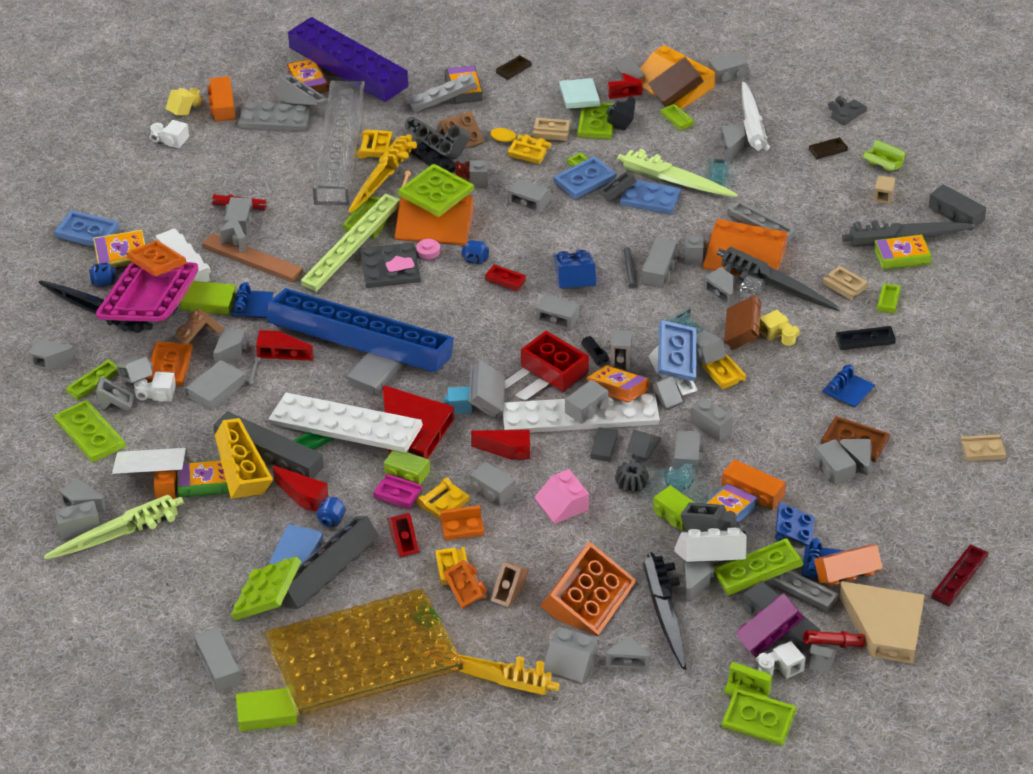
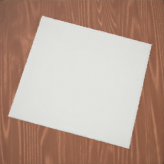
M186 448L117 452L112 474L182 470Z

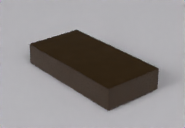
M519 55L498 67L496 73L509 80L531 67L532 62Z
M838 137L809 145V151L816 159L848 151V146Z

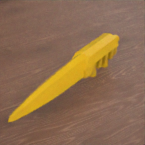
M410 134L397 137L379 159L380 163L359 190L348 212H353L362 205L386 178L395 172L393 168H398V163H402L403 159L409 157L408 153L412 151L411 149L417 148V143L412 142Z
M411 649L412 653L429 661L477 678L498 683L499 685L546 695L549 690L558 691L560 683L551 681V672L544 673L545 663L543 661L536 662L534 671V668L531 667L529 669L524 668L525 658L521 656L516 657V664H506L447 652Z

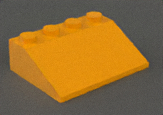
M666 45L652 52L640 68L645 75L641 79L643 82L642 89L656 96L648 83L686 56ZM688 57L686 58L704 82L674 103L681 110L713 89L715 83V72Z

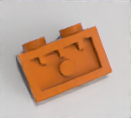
M479 505L440 511L445 541L484 536Z
M465 560L460 561L443 572L463 609L481 598H488L485 593L487 591L485 584L482 580L479 581L476 576L478 573L476 567L472 562L469 563Z

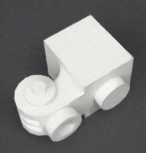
M172 120L166 128H163L162 123H154L150 127V139L153 142H163L170 147L180 148L189 138L188 124Z
M155 372L153 382L148 383L145 378L134 382L137 399L146 400L148 398L154 401L172 402L176 388L174 373Z
M792 641L777 646L769 654L763 652L756 658L759 664V671L773 676L774 669H778L786 679L803 672L805 667V657Z

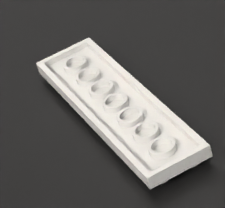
M291 393L284 394L268 418L269 423L275 426L404 453L408 451L423 426L420 419Z
M655 393L642 394L629 403L608 396L609 402L606 408L601 409L583 424L565 413V399L504 403L503 410L504 430H530V433L597 429L599 427L659 425L660 419Z

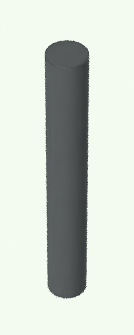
M629 247L623 249L628 282L629 287L633 288L636 287L631 250Z

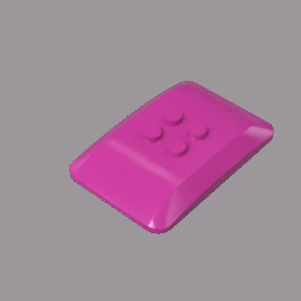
M187 262V264L155 277L135 263H130L97 310V318L101 320L160 322L167 319L191 286L199 269L198 264Z

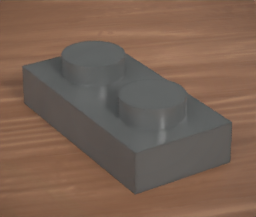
M627 170L600 189L599 192L609 202L617 198L624 190L631 188L637 181Z

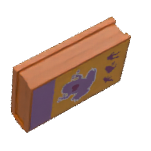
M608 365L587 377L588 381L593 380L607 389L609 397L628 403L648 391L650 386L649 378Z

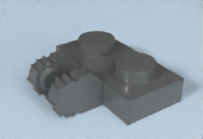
M840 96L835 99V102L830 101L828 104L829 109L833 111L831 118L843 126L867 111V106L853 99L847 103L846 99Z

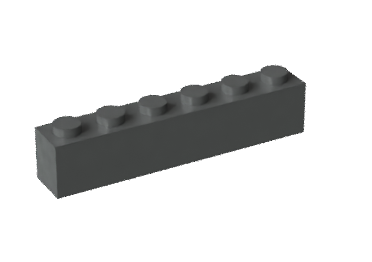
M229 411L213 425L215 434L223 420L240 418L262 460L267 464H273L310 478H314L324 468L323 454Z
M368 516L354 517L300 564L282 601L286 608L298 609L303 607L308 598L319 593L320 588L330 583L334 575L346 569L350 561L360 556V552L373 545V541L379 535Z

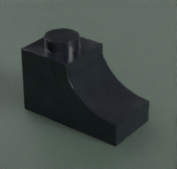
M629 96L625 102L617 100L613 105H610L606 112L608 114L607 122L622 130H626L634 118L636 99Z

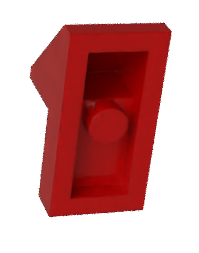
M622 73V81L608 82L609 99L642 95L643 82L638 78Z

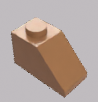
M503 562L490 601L509 608L524 587L529 568L513 562Z

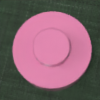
M433 239L421 240L416 245L417 255L425 260L434 259L440 254V245Z

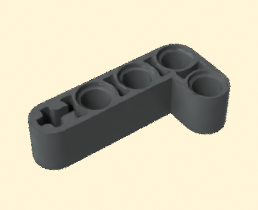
M409 117L405 122V129L450 159H457L470 139V132L458 125L451 126L444 136L424 121L415 117Z

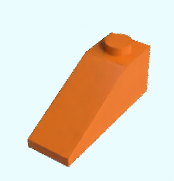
M177 470L155 471L154 490L156 499L165 495L176 499Z

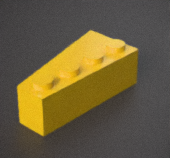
M240 418L223 420L215 433V439L231 499L264 494L273 478Z

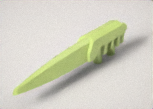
M640 149L638 152L636 151L635 154L633 150H630L626 156L619 154L617 157L618 161L623 162L624 169L658 181L665 180L719 195L738 196L735 192L713 181L674 167L670 163H663V160H660L661 156L658 154L648 159L643 149Z
M165 495L130 509L123 516L91 529L45 554L44 559L55 558L93 547L122 535L130 534L135 531L136 527L141 531L143 530V524H146L150 529H155L157 527L156 522L160 523L163 516L169 522H173L175 516L178 515L176 507L184 504L181 497L172 499L171 496Z

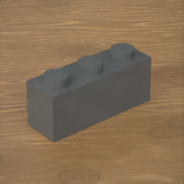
M944 184L930 194L929 208L946 216L948 219L957 223L974 224V228L985 220V206Z

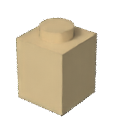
M878 175L874 190V202L891 204L896 178Z

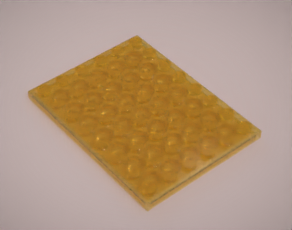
M423 588L264 631L266 642L299 716L463 670V662Z

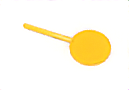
M495 128L490 132V136L497 141L513 142L516 140V134L506 128Z

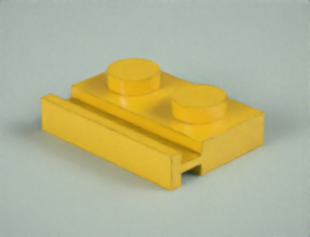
M727 354L725 358L708 364L702 362V368L722 390L739 384L741 380L743 382L746 381V374Z
M465 547L457 550L455 548L435 550L441 585H449L443 574L445 570L462 560L467 561Z

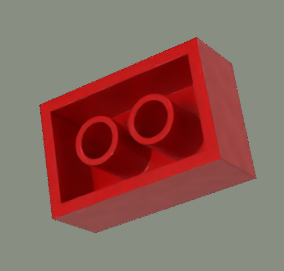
M545 330L521 349V367L564 392L589 373V356Z

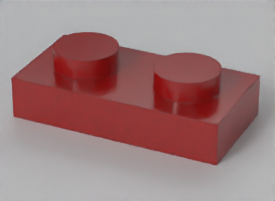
M494 264L485 274V280L518 292L526 282V275Z

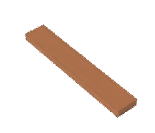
M214 233L202 243L204 249L292 283L303 273L302 267L246 246L247 251L239 252L238 247L234 246L233 242L221 244L220 236Z

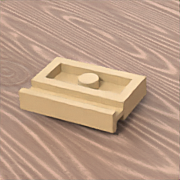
M536 118L533 138L567 141L570 120Z
M840 265L830 272L828 277H824L822 281L823 285L850 300L868 288V281Z
M1000 434L961 437L966 462L1005 459L1006 453L1000 439Z

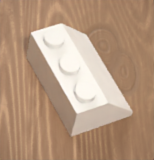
M711 528L708 529V532L690 529L688 532L680 534L675 546V552L686 562L746 559L747 535L740 531L739 528H728L727 531Z

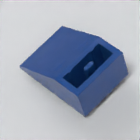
M577 250L576 253L560 251L558 254H553L559 288L596 286L595 263L590 252Z

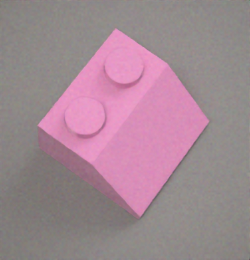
M569 469L551 476L534 497L554 524L589 510V493Z

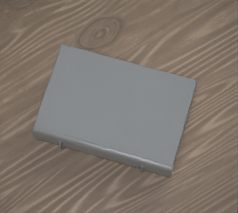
M368 352L347 375V384L376 396L383 390V386H386L396 373L400 371L404 363Z
M479 359L477 364L471 366L469 403L493 418L500 417L504 410L505 375Z
M220 360L185 388L186 397L212 411L246 383L244 378L246 374Z

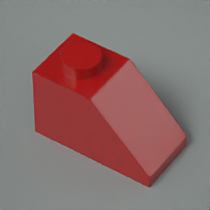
M404 513L387 517L390 534L399 557L419 553L411 514Z

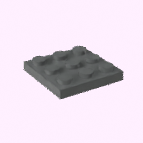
M414 242L360 248L366 288L421 282ZM395 256L410 257L415 266L390 272L387 269L386 262L391 261Z

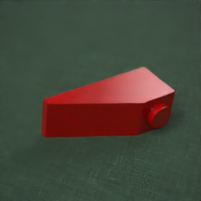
M259 330L256 342L257 357L264 359L314 360L313 345L280 331Z
M471 430V446L510 460L530 459V430Z
M277 466L273 467L274 482L300 507L317 512L322 500L328 498L327 483Z

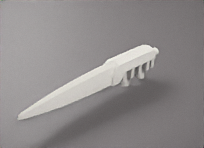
M742 82V103L745 115L743 122L748 142L757 151L761 149L767 151L770 146L767 143L768 137L764 132V124L761 122L763 120L762 116L759 115L749 87L745 82Z

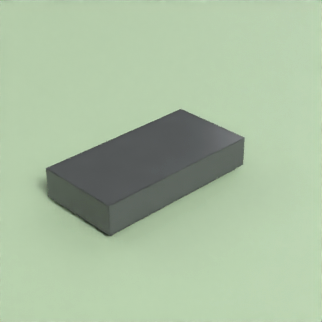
M599 427L590 459L610 462L618 437V430Z

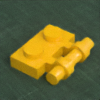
M519 134L517 140L513 141L507 151L508 156L540 165L547 153L546 149L551 148V142H547L542 138H532L531 135Z

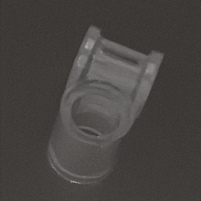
M747 274L740 285L741 296L738 302L752 296L759 297L764 291L766 280Z

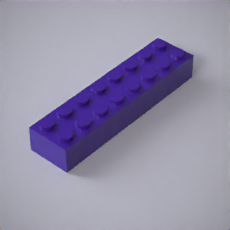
M313 17L288 31L290 49L383 102H387L409 87L408 70Z

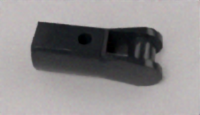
M592 336L583 338L581 344L596 365H600L602 361H609L607 352L598 345Z

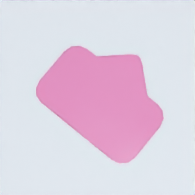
M395 256L391 261L386 262L387 269L390 272L415 266L410 257Z

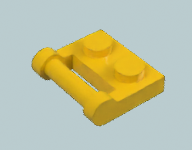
M364 130L361 135L362 143L360 149H358L357 157L362 159L366 157L381 158L391 145L393 132ZM373 139L372 147L367 148L369 140Z
M444 478L433 490L426 495L418 497L416 502L420 507L441 521V510L461 508L470 501V495L452 484L449 478ZM444 490L448 491L435 502H433L432 504L430 503L432 499H434Z

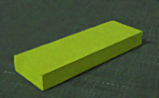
M108 359L65 388L66 393L79 401L97 389L100 377L110 380L118 375L116 364Z

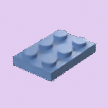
M594 156L554 176L553 182L576 200L617 178V173Z
M636 180L637 182L631 188L624 191L620 200V205L672 215L681 194V188Z
M70 210L54 231L56 238L95 247L93 238L115 234L119 229V222Z
M664 320L659 322V374L690 381L696 379L697 328Z

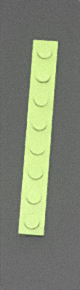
M385 193L301 279V285L317 292L399 207L400 199Z

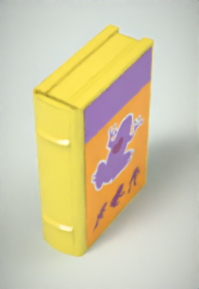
M142 230L93 238L98 263L108 262L111 268L115 269L128 267L132 261L127 259L126 253L145 245Z

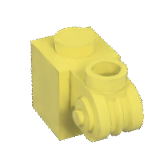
M184 88L171 90L165 109L175 115H188L191 106L196 108L202 103V97L199 94L200 90L190 88V91Z
M775 310L760 317L759 332L768 341L782 337L781 343L783 345L791 346L795 344L796 337L800 335L799 328L792 326L785 315Z

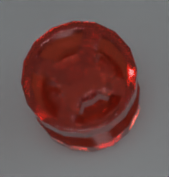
M456 161V176L470 179V161L465 163Z

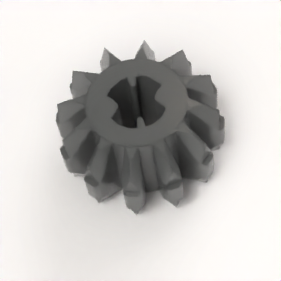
M632 461L630 463L623 462L622 466H618L615 481L619 489L623 488L625 492L631 490L632 493L635 490L641 492L642 488H646L648 484V470L645 465H640L639 461L637 463Z

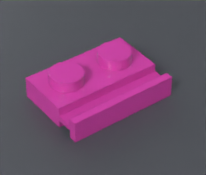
M386 474L384 480L382 479L373 492L375 499L410 510L418 498L419 492H422V485Z

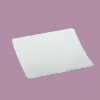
M523 368L505 380L504 388H508L530 372ZM538 379L515 394V396L527 400L549 385V383Z

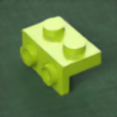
M875 140L872 149L865 151L863 158L872 165L879 164L883 166V169L893 171L902 167L906 151L880 140Z
M732 661L724 693L732 696L735 688L769 697L772 687V675Z

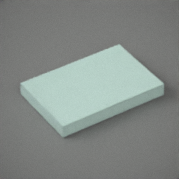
M593 78L559 81L566 109L600 106V99Z

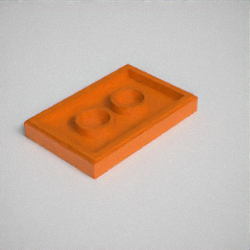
M158 240L126 253L128 260L155 277L187 264L185 257Z
M156 342L150 360L153 365L151 370L153 375L145 378L147 382H153L155 372H170L175 375L176 386H183L193 351V344Z

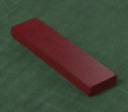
M970 544L933 591L931 599L950 607L986 560L989 552Z

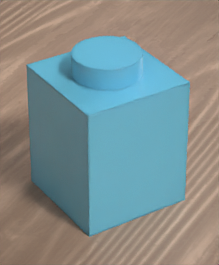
M470 387L447 388L448 396H444V404L454 406V414L472 413V404L469 403Z

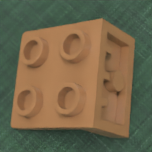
M472 111L440 120L437 126V131L445 135L453 125H458L470 132V139L465 148L484 142Z
M198 308L190 313L188 316L189 320L176 330L174 337L183 344L188 345L202 327L211 333L215 331L218 334H221L224 328L211 316Z

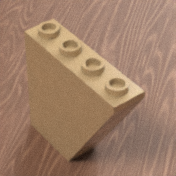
M841 581L839 598L858 633L865 635L861 639H866L865 646L871 657L914 664L924 595Z

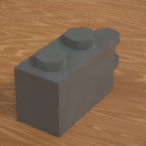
M689 502L680 514L686 532L690 529L708 532V529L711 528L726 531L728 528L740 527L739 522L736 521V513L727 512L725 506L720 504Z

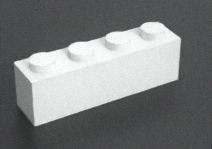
M174 228L156 235V240L185 257L186 262L198 264L199 269L193 281H210L209 274L211 270L209 265L204 263L200 254H196L192 245L185 241L183 234H180Z

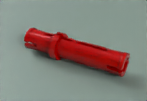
M213 194L212 199L215 200L212 201V205L226 206L234 195ZM251 198L253 209L265 211L266 199Z
M805 630L803 634V639H808L804 640L805 644L862 648L866 642V639H861L865 637L864 634H850L847 631L834 633Z

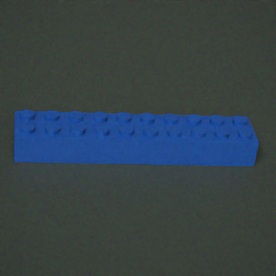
M287 288L268 302L267 322L277 327L289 328L291 331L302 332L311 337H319L328 342H336L345 347L356 348L361 352H369L400 361L412 367L426 369L428 372H437L452 358L454 337Z

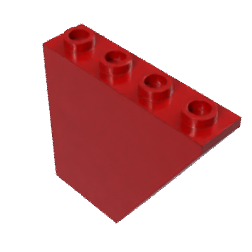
M385 385L383 386L385 413L422 420L423 426L407 452L429 459L454 421V406Z

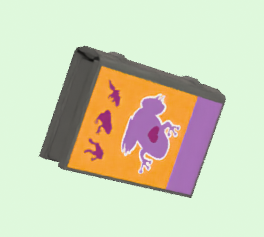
M475 65L445 69L446 82L472 73L477 84V88L450 98L453 104L483 101V91Z

